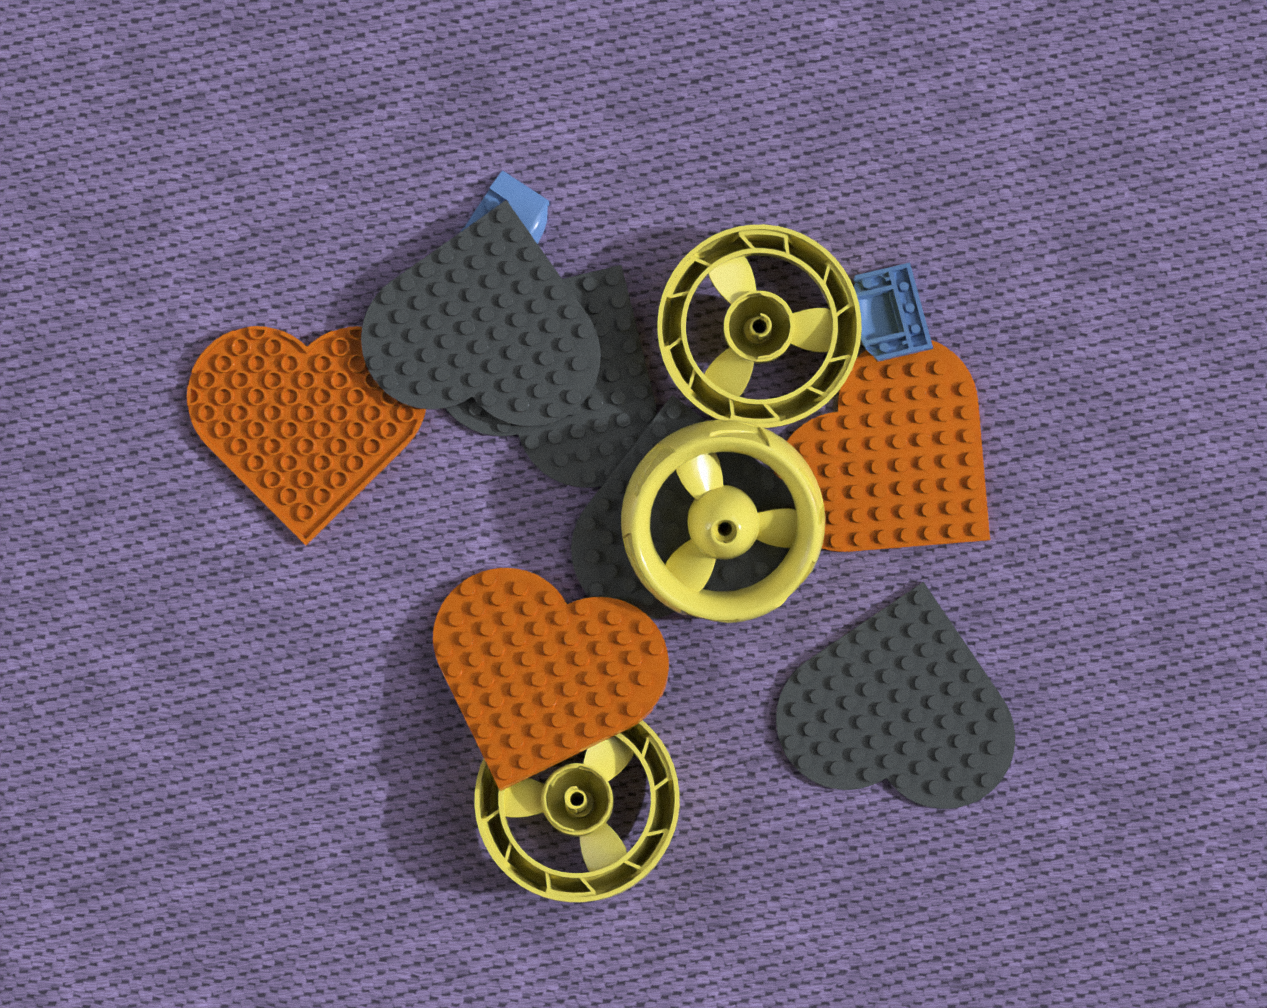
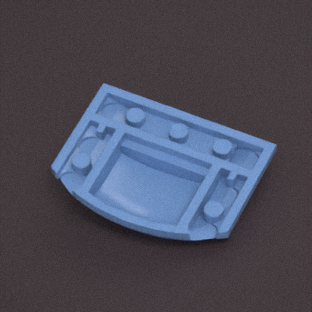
M502 170L461 231L507 200L538 244L547 224L549 200Z
M910 263L855 275L854 289L861 312V343L874 356L877 362L933 349Z

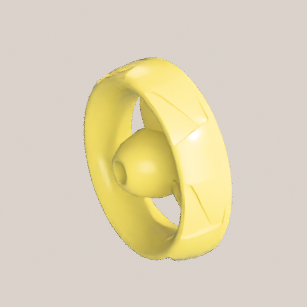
M765 224L745 225L724 230L709 237L692 249L675 268L666 284L657 320L658 342L663 362L670 377L682 394L695 407L716 420L743 421L763 428L780 427L795 423L818 411L828 403L840 390L852 371L858 355L862 332L861 312L855 289L844 268L827 249L804 234L788 228ZM771 256L788 261L799 267L818 285L829 308H810L792 313L788 304L776 294L767 291H756L752 268L746 257ZM709 275L717 291L731 304L723 324L724 337L729 348L722 352L703 374L694 361L689 349L686 335V317L694 293ZM757 323L761 324L765 331L756 333L752 326ZM790 344L808 351L828 352L817 373L797 390L772 399L755 400L740 397L750 380L754 363H767L779 358L788 349Z
M737 420L704 421L681 428L658 442L640 461L630 478L623 498L621 511L622 538L627 556L637 577L645 588L665 606L681 615H690L713 622L738 623L758 618L777 609L807 579L814 569L823 545L825 508L819 485L811 468L801 454L782 437L768 429L748 422ZM716 452L744 454L769 466L787 485L794 500L795 510L782 508L757 512L754 502L744 491L733 486L723 485L722 469ZM676 470L685 489L695 498L687 516L691 539L681 545L664 564L652 541L650 517L659 489L665 480ZM724 522L729 523L727 526L724 527L719 526L721 523ZM755 540L776 547L789 548L788 553L779 566L770 575L754 585L734 591L703 589L712 574L716 559L738 557L749 550Z
M643 720L635 726L588 748L583 764L573 763L558 768L548 777L545 784L527 778L500 791L483 758L475 786L476 821L484 845L493 860L509 878L521 887L543 898L560 902L600 901L623 893L639 883L655 868L667 850L676 830L680 809L679 784L672 759L663 742ZM635 754L648 777L651 805L645 829L639 840L627 853L620 837L607 824L614 805L613 792L608 781L617 776L628 765ZM576 797L584 798L580 806L572 804ZM544 813L549 823L556 830L565 835L580 838L582 856L589 872H561L538 863L518 845L511 833L506 817L521 818Z

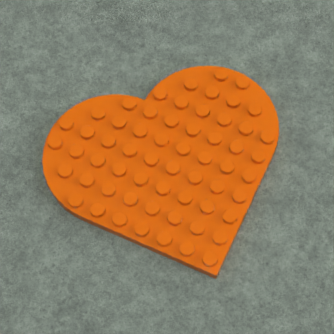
M250 326L230 331L214 340L201 353L191 371L187 386V406L191 422L201 440L307 546L410 444L423 423L426 409L415 408L401 403L387 394L376 383L363 357L361 346L362 327L360 326L330 331L314 340L308 346L282 330L264 326Z
M931 340L933 345L931 350L879 362L865 350L856 358L852 371L839 390L838 412L827 413L809 420L799 427L787 440L807 462L821 491L825 508V534L822 549L836 552H854L990 540L977 390L965 364L947 347Z
M496 568L482 571L467 578L446 597L435 619L433 647L437 662L500 791L635 726L653 711L667 685L669 672L667 647L660 630L643 611L630 603L608 597L584 598L567 604L552 584L529 571L516 568Z

